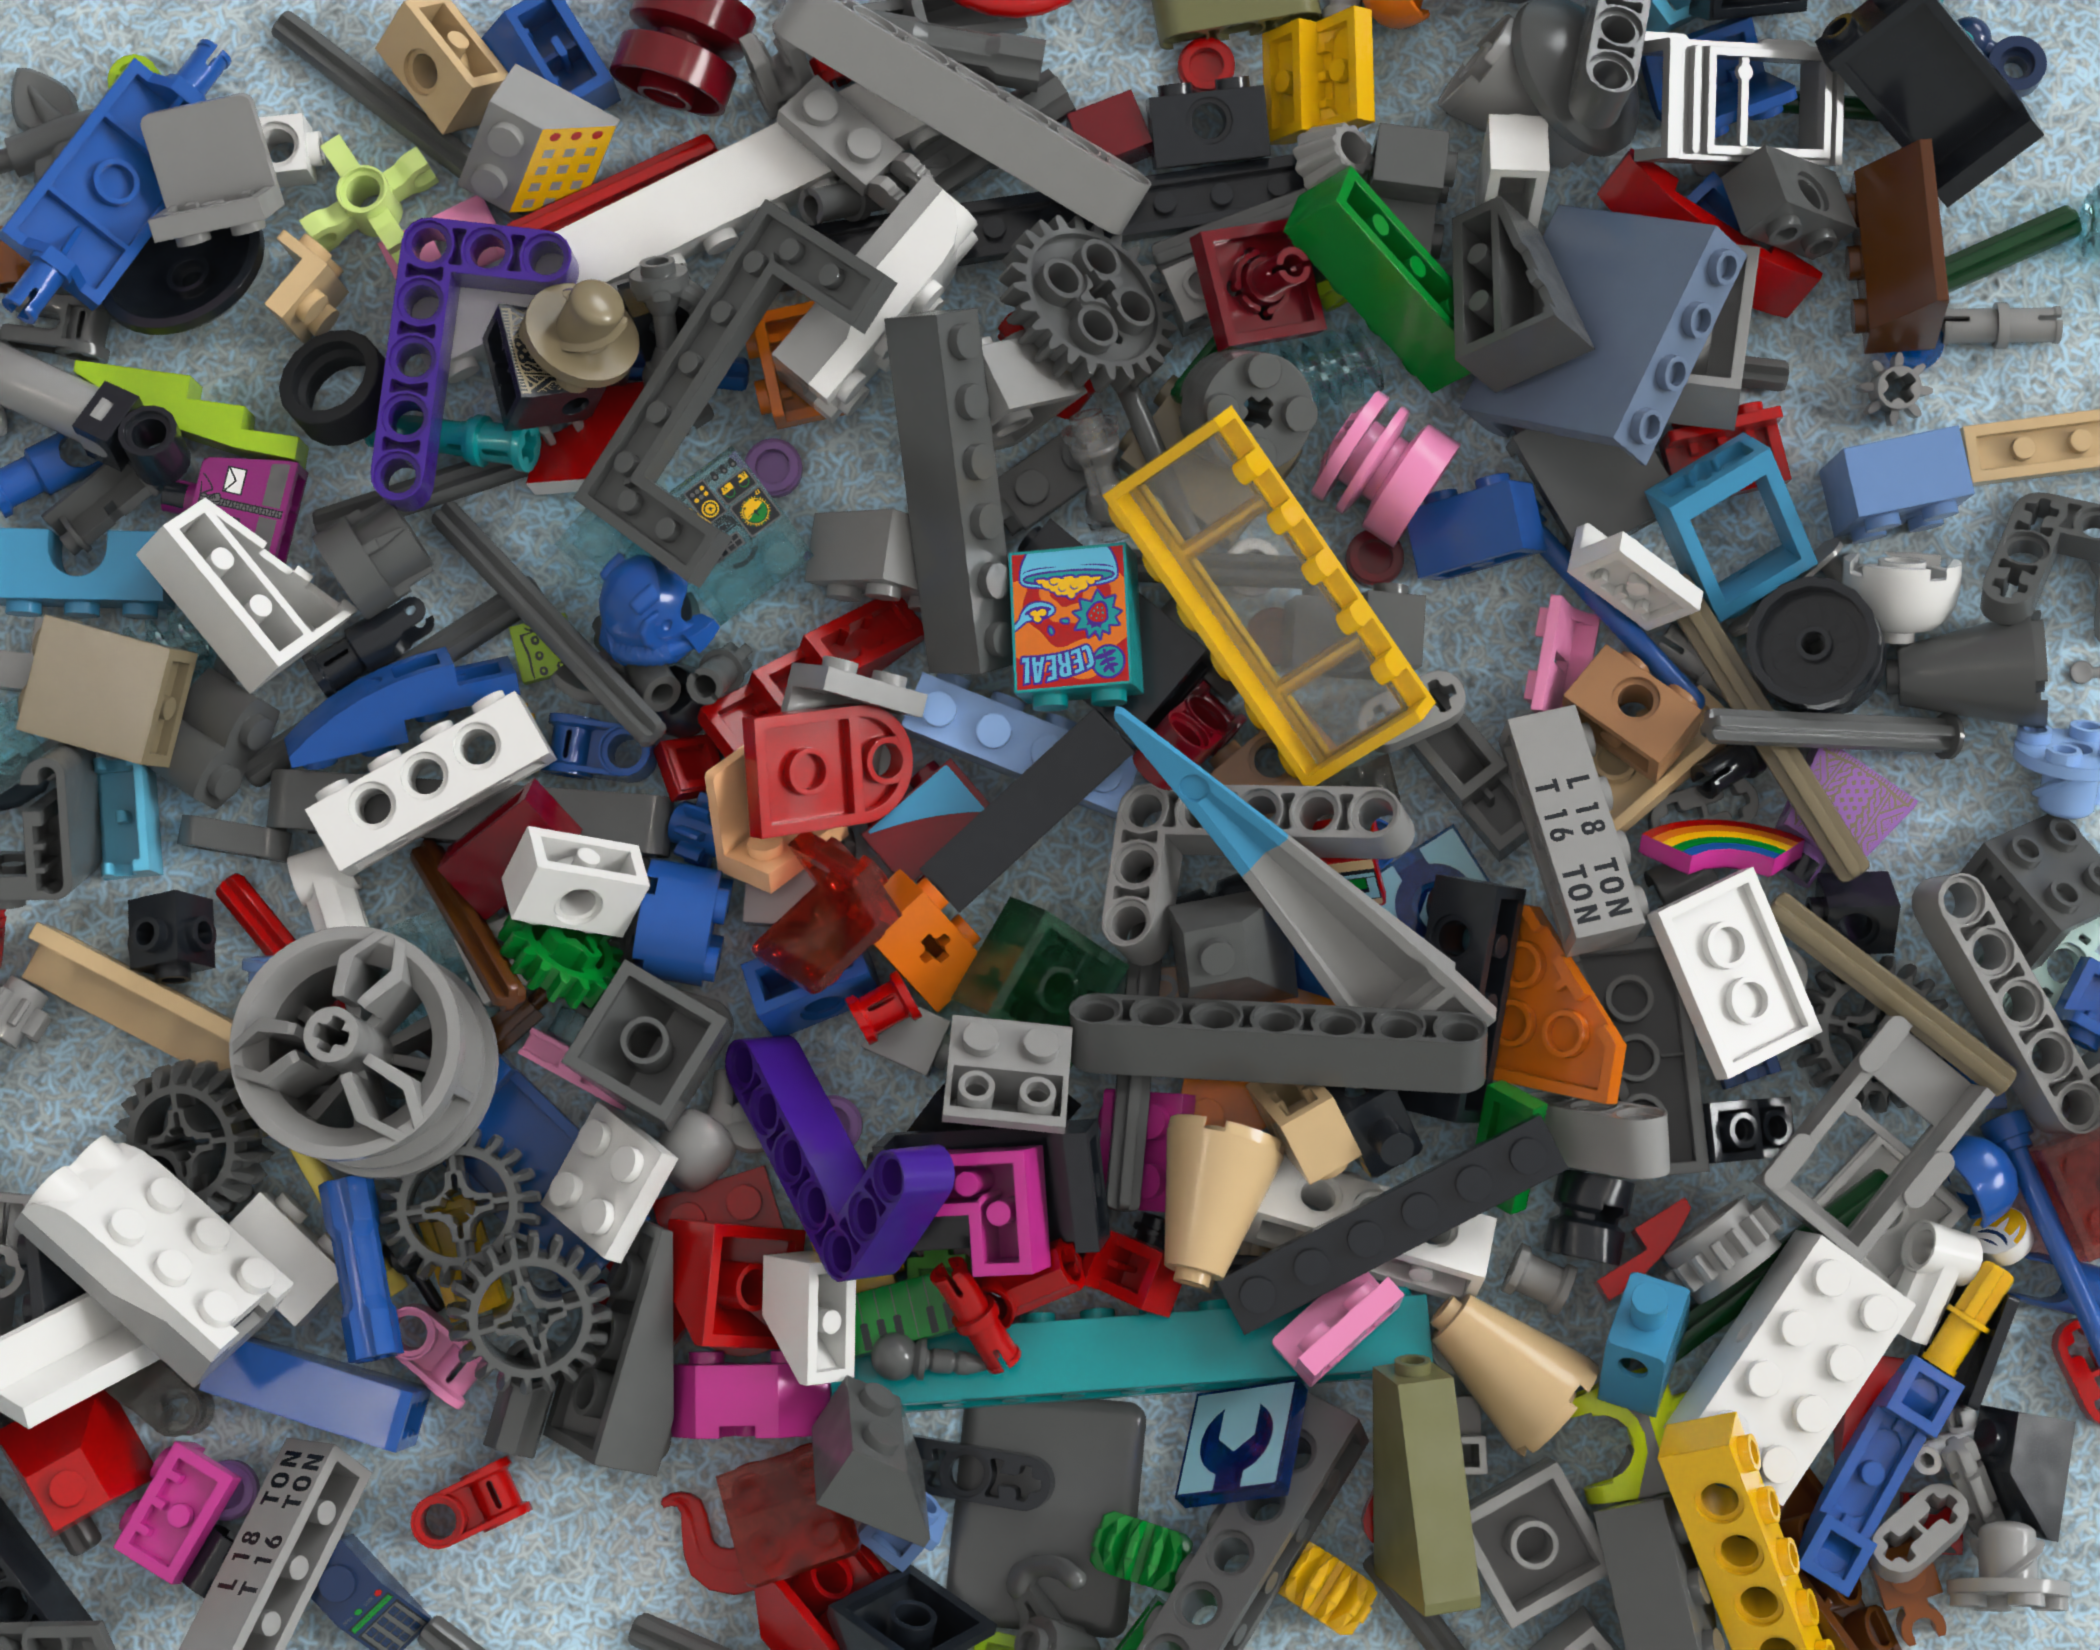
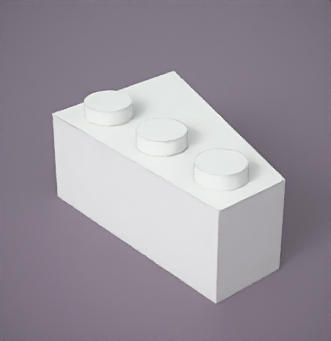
M204 498L165 523L140 549L136 556L251 694L329 638L358 609L345 598L339 603L310 582L313 575L299 565L294 570L264 549L267 544L265 540L207 498Z

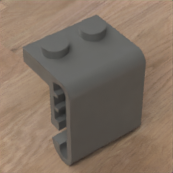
M59 742L28 764L23 770L20 785H39L55 773L57 788H53L22 811L25 851L0 852V910L23 907L26 905V900L62 899L99 868L102 862L98 779L93 765L96 752Z

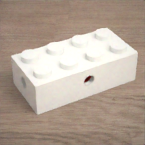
M1795 1230L1663 1428L1667 1424L1737 1412L1744 1433L1753 1434L1757 1441L1761 1458L1759 1472L1764 1486L1771 1485L1774 1488L1779 1505L1783 1506L1916 1304L1823 1235Z

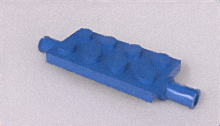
M201 39L197 43L196 49L176 74L172 73L167 76L153 73L134 58L125 67L0 229V240L31 264L11 291L2 299L3 306L12 313L17 306L19 307L27 296L29 297V301L18 314V319L28 324H34L39 314L60 287L92 311L95 310L150 239L152 233L148 219L166 207L141 130V120L150 112L205 101L207 92L232 62L230 56L222 50L216 58L214 57L208 65L206 64L208 58L217 48V44L208 39Z

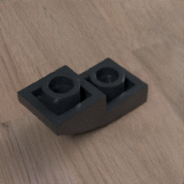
M1791 1096L1703 1104L1709 1164L1774 1158L1794 1134Z

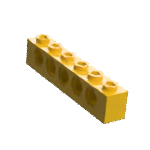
M1737 1412L1667 1424L1657 1459L1731 1650H1835L1830 1639H1822L1817 1626L1819 1623V1610L1815 1595L1810 1588L1803 1589L1798 1575L1800 1561L1797 1547L1791 1537L1784 1538L1779 1525L1780 1506L1777 1494L1771 1485L1764 1486L1759 1472L1761 1458L1757 1441L1753 1434L1744 1433ZM1715 1483L1725 1484L1731 1488H1724ZM1736 1535L1745 1536V1537H1747V1538H1749V1539H1743V1538H1740V1537H1738V1536H1736Z

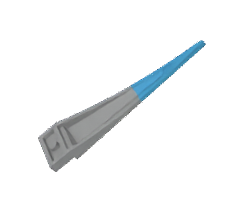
M1119 706L1115 707V721L1182 800L1238 871L1336 1006L1463 1012L1480 1017L1486 1022L1487 1027L1496 1021L1497 1008L1455 970L1456 963L1126 709Z

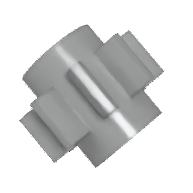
M1902 352L1892 355L1890 368L1885 369L1877 360L1869 362L1867 366L1874 377L1870 382L1856 386L1857 391L1868 393L1871 401L1863 411L1865 416L1878 410L1886 412V426L1896 425L1900 410H1904L1913 419L1920 417L1922 413L1915 402L1919 397L1933 393L1932 388L1922 386L1919 377L1926 365L1922 363L1912 368L1903 366L1904 357ZM1885 378L1889 381L1897 378L1903 380L1905 386L1901 389L1900 394L1904 401L1900 398L1888 401L1883 393L1889 388Z
M10 975L4 986L0 987V1042L17 1049L24 1037L38 1043L52 1022V1019L49 1018L50 1015L42 1011L49 998L35 987Z

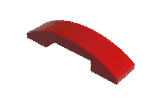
M1630 148L1597 192L1599 198L1612 212L1716 225L1734 243L1760 247L1752 308L1771 315L1788 318L1821 280L1823 273L1795 254L1775 246H1771L1767 251L1675 191L1679 181L1677 177L1654 162H1634V149Z

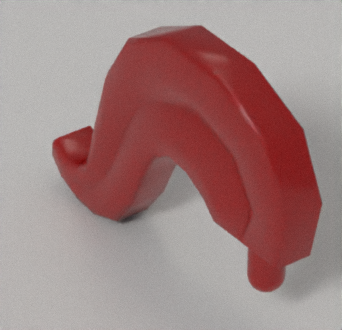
M684 1491L673 1492L662 1498L661 1505L663 1508L674 1506L681 1513L683 1554L691 1576L711 1591L731 1595L754 1591L751 1567L773 1548L770 1546L772 1530L767 1527L763 1528L758 1543L746 1541L742 1545L733 1548L720 1547L714 1541L708 1513L702 1499Z

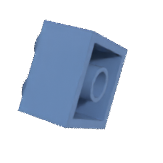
M1959 425L1843 448L1819 471L1834 538L1851 535L1853 544L1884 538L1887 536V530L1898 527L1901 524L1907 523L1909 532H1920L1942 526L1944 518L1958 514V506L1975 494Z

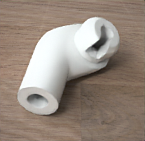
M1962 1407L1952 1409L1945 1422L1948 1431L1941 1432L1937 1438H1931L1924 1443L1914 1460V1466L1920 1473L1935 1475L1946 1467L1941 1451L1946 1447L1945 1441L1948 1438L1955 1436L1960 1439L1968 1436L1973 1439L1978 1419L1976 1411Z

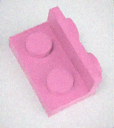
M1367 1272L1318 1297L1273 1338L1272 1345L1311 1388L1399 1308L1405 1294L1389 1277L1379 1284Z

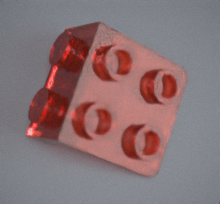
M806 832L797 835L788 846L811 877L815 886L753 944L752 952L766 966L810 994H817L836 982L852 962L870 945H873L883 937L885 931L902 916V913L883 887L888 882L887 876L872 859L866 855H863L860 859L853 857L850 851L834 837H830L825 841L812 832Z
M812 1443L800 1445L792 1451L762 1461L743 1464L735 1470L716 1476L741 1575L749 1587L759 1588L852 1557L859 1552L861 1541L855 1520L816 1504Z

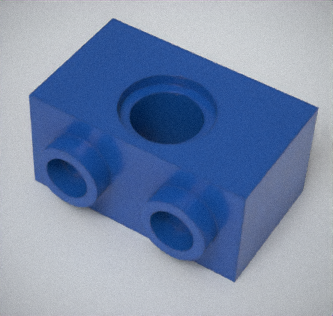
M851 921L740 964L756 1014L772 1036L790 1035L848 1012L850 1009L845 998L852 994L859 998L881 986L868 946Z

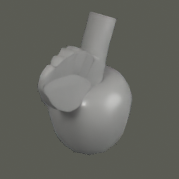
M726 1069L714 1071L712 1097L707 1113L692 1108L685 1109L671 1132L664 1130L659 1140L662 1146L679 1158L667 1180L681 1190L697 1192L712 1184L727 1170L734 1159L736 1150L748 1154L765 1152L739 1102L734 1104L735 1093L728 1081Z

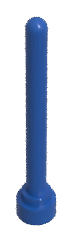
M1536 499L1547 547L1546 552L1539 554L1618 639L1647 665L1650 673L1656 679L1667 686L1675 684L1685 689L1694 697L1698 708L1702 710L1705 706L1704 695L1641 627L1567 572L1571 553L1544 525L1547 522V519L1541 513L1544 507Z
M2024 1109L2000 1115L1982 1124L1980 1130L1985 1139L1992 1141L2007 1153L2015 1166L2018 1186L2100 1368V1308L2029 1151V1148L2033 1146L2030 1135L2034 1133Z

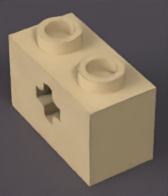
M1250 1082L1245 1085L1270 1135L1282 1141L1281 1146H1286V1157L1310 1185L1318 1180L1336 1177L1347 1168L1348 1163L1362 1156L1334 1097L1324 1086Z

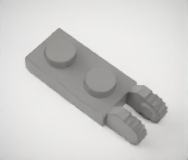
M818 75L814 76L778 110L776 121H778L781 127L861 196L868 195L881 208L886 209L887 213L891 214L907 196L901 188L897 187L894 181L885 176L889 171L906 186L908 185L911 190L924 174L935 182L930 170L925 165H922L920 160L911 153L903 152L904 149Z

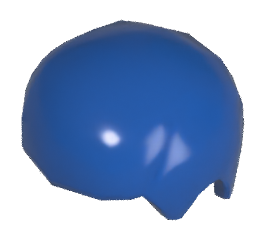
M1963 1135L1949 1153L1954 1158V1168L1967 1182L1973 1194L1956 1193L1969 1207L1967 1211L1968 1217L1970 1219L1982 1217L1980 1226L1986 1228L2006 1214L2012 1207L2019 1193L2017 1172L2007 1153L1995 1143L1983 1137Z

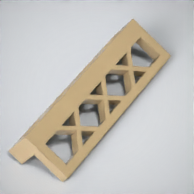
M36 922L28 938L40 944L21 978L181 1061L191 1059L199 1063L210 1060L218 1063L219 1071L231 1069L229 1042L233 1019L166 984L155 982L154 978L143 972L130 970V966L54 926Z

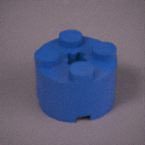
M652 858L647 872V876L651 877L649 893H646L643 898L638 915L632 958L636 959L634 965L660 980L699 987L703 986L704 981L714 982L716 971L719 969L724 936L713 934L715 924L724 925L726 914L729 912L734 879L723 878L722 871L718 869Z

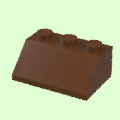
M1931 138L1919 139L1855 170L1849 193H1844L1857 229L1852 232L1853 246H1846L1845 250L1846 277L1848 281L1857 280L1859 297L1858 299L1851 300V327L1853 334H1862L1864 354L1935 349L1949 303V291Z

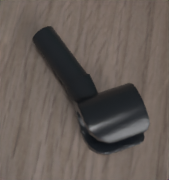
M384 1244L382 1252L389 1264L398 1273L409 1276L431 1309L436 1313L444 1309V1301L431 1280L424 1281L417 1278V1271L423 1259L419 1256L407 1267L402 1266L392 1251Z

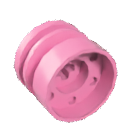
M1377 390L1366 404L1348 417L1321 459L1317 481L1310 494L1324 501L1337 482H1342L1348 487L1337 503L1335 510L1343 514L1362 495L1371 501L1364 517L1362 528L1394 548L1406 531L1407 525L1427 494L1432 492L1461 444L1430 423L1411 442H1408L1400 435L1408 420L1410 410L1402 406L1387 427L1378 422V419L1387 406L1390 397Z

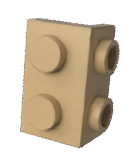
M283 229L276 239L297 265L264 304L287 331L305 344L313 335L316 337L324 334L334 326L339 317V311L336 307L347 296L349 291L339 279L344 270L331 259L332 255L321 244L306 233L297 240Z

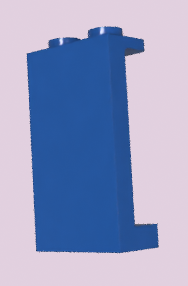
M498 1053L499 1067L495 1092L490 1106L478 1126L482 1133L480 1147L484 1149L489 1139L494 1134H497L504 1138L503 1147L498 1157L502 1158L514 1148L520 1150L523 1157L512 1168V1171L517 1173L522 1169L532 1168L535 1171L536 1177L532 1181L521 1185L522 1192L530 1190L539 1191L542 1194L543 1200L552 1180L557 1175L573 1146L580 1129L503 1054ZM464 1158L465 1171L469 1173L471 1186L476 1192H507L501 1177L490 1165L480 1160ZM542 1201L535 1204H524V1213H533L540 1216L541 1224L539 1226H530L522 1223L519 1230L520 1234L527 1236L529 1230H538L539 1248L546 1250L553 1234L562 1235L563 1247L559 1255L564 1257L575 1245H580L584 1249L585 1254L582 1261L576 1267L577 1269L593 1262L599 1265L601 1272L606 1268L610 1260L601 1257L541 1205ZM508 1210L493 1213L504 1224L506 1223ZM647 1215L646 1220L650 1221L652 1218ZM554 1272L558 1276L557 1281L565 1288L572 1287L564 1277Z

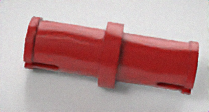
M956 1256L948 1259V1263L953 1269L951 1276L943 1262H941L931 1272L930 1280L938 1288L953 1312L952 1324L957 1332L962 1336H968L986 1364V1369L989 1373L999 1374L1004 1372L1002 1365L998 1361L1000 1354L1010 1369L1019 1361L1021 1350L1013 1342L998 1318L1000 1308L992 1296L984 1295L962 1257Z

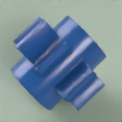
M700 792L696 804L683 801L675 808L668 825V837L671 842L677 844L673 852L674 855L684 858L685 862L695 866L710 868L713 858H716L707 793Z

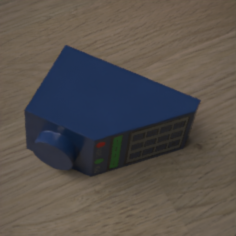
M354 1534L339 1540L311 1596V1599L337 1627L370 1650H404L432 1619Z

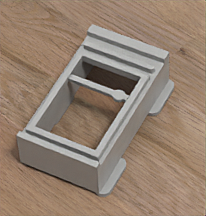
M1646 31L1642 55L1663 57L1661 147L1634 150V162L1692 164V170L1697 176L1707 177L1714 171L1719 177H1722L1761 148L1747 146L1749 79L1753 75V69L1749 62L1761 61L1767 63L1801 64L1798 149H1776L1822 167L1842 165L1845 81L1836 71L1831 72L1825 65L1817 47L1809 46L1803 40L1766 38L1759 40L1757 43L1694 40L1689 39L1683 33ZM1717 59L1739 60V65L1735 68V76L1738 79L1736 146L1715 145Z
M1886 1015L1877 1026L1878 1030L1765 1170L1752 1181L1815 1234L1823 1235L1859 1263L1862 1262L1907 1205L1912 1208H1921L1928 1202L1954 1169L1955 1161L1949 1152L1996 1095L1987 1087L1971 1084L1912 1035L1909 1031L1913 1026L1902 1016ZM1871 1077L1875 1078L1930 1124L1911 1149L1862 1110L1860 1101L1855 1099ZM1843 1112L1849 1116H1856L1904 1156L1848 1227L1844 1226L1790 1181Z

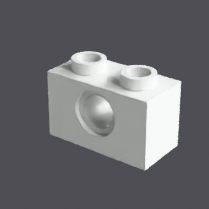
M527 826L501 878L511 920L622 938L650 887L639 845Z

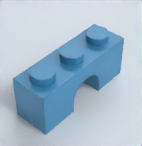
M0 528V605L6 606L5 613L8 615L39 617L42 616V607H64L65 616L100 617V608H122L123 617L151 620L158 618V609L175 610L176 603L136 556L157 531L107 530L106 554L101 564L88 574L72 576L67 574L63 566V543L59 539L60 536L50 529Z

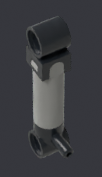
M0 341L1 406L81 443L87 456L120 472L123 471L130 461L137 477L146 484L153 486L169 485L178 481L187 472L191 464V453L173 415L165 408L154 405L144 406L139 396L108 381H104L101 387H97ZM161 443L160 445H158V446H156V447H154V448H150L151 446H153V445H155V444Z

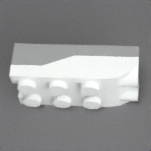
M924 174L855 255L898 283L866 333L863 334L822 306L814 303L772 353L779 380L832 424L842 412L847 417L851 416L868 396L870 389L865 385L879 368L885 373L890 370L884 318L924 311L941 310L944 306L945 301L940 297L954 277L957 264L978 241L976 234L973 232L978 224L970 212Z
M106 1135L99 1137L90 1144L70 1166H62L49 1176L32 1195L13 1225L193 1388L270 1320L295 1284L160 1162L139 1148L126 1143H114Z

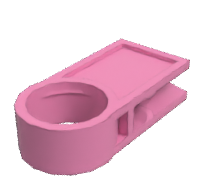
M531 1028L530 1035L524 1046L518 1051V1054L623 1111L626 1110L627 1107L618 1103L562 1064L561 1061L570 1048L569 1045L539 1029Z

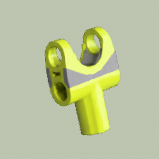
M1644 1367L1631 1372L1645 1373L1648 1370ZM1600 1382L1594 1384L1589 1393L1585 1389L1577 1392L1572 1403L1578 1409L1571 1418L1591 1413L1592 1416L1605 1415L1614 1420L1619 1427H1626L1631 1444L1626 1446L1625 1456L1619 1467L1614 1470L1613 1478L1599 1481L1583 1488L1587 1503L1593 1505L1648 1498L1670 1491L1657 1457L1665 1430L1663 1427L1687 1391L1672 1395L1667 1383L1656 1418L1597 1399Z

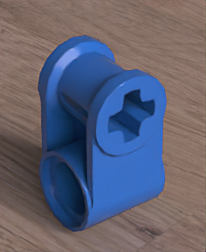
M550 713L548 723L554 726L550 747L557 760L542 768L541 772L584 780L597 778L634 783L648 778L655 770L657 765L654 755L655 744L650 747H642L640 760L630 768H619L615 762L617 748L623 742L635 740L620 723L605 722L575 714Z

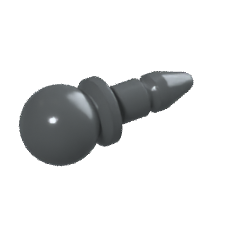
M891 1332L881 1336L875 1342L871 1351L873 1368L881 1377L891 1381L903 1380L911 1374L917 1380L923 1381L924 1372L927 1369L934 1373L950 1374L955 1372L957 1375H969L987 1370V1366L982 1358L968 1351L959 1350L956 1353L950 1349L933 1348L928 1350L927 1338H921L914 1342L907 1335L898 1332Z

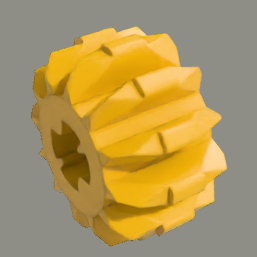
M1311 1541L1308 1542L1278 1592L1286 1600L1339 1635H1352L1359 1624L1364 1623L1373 1609L1371 1605L1378 1594L1374 1584L1367 1580L1366 1577Z

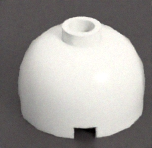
M1859 552L1843 556L1842 584L1856 590L1872 609L1880 624L1885 643H1914L1915 633L1931 631L1948 620L1957 605L1962 576V563L1960 560L1953 559L1949 566L1944 568L1941 567V555L1929 553L1885 552L1889 557L1879 558L1878 564H1858Z

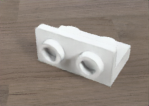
M1585 523L1576 528L1567 572L1646 631L1700 611L1704 591L1654 555L1636 539L1624 531L1607 537L1590 523Z

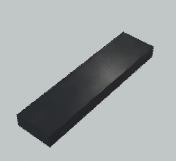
M1093 708L919 870L960 913L1129 758L1135 750L1096 708Z

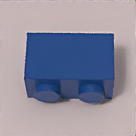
M1498 473L1475 480L1476 489L1458 494L1457 489H1444L1427 494L1423 500L1424 505L1419 506L1407 525L1418 579L1438 581L1452 579L1546 552L1547 547L1533 483L1510 480L1509 473Z

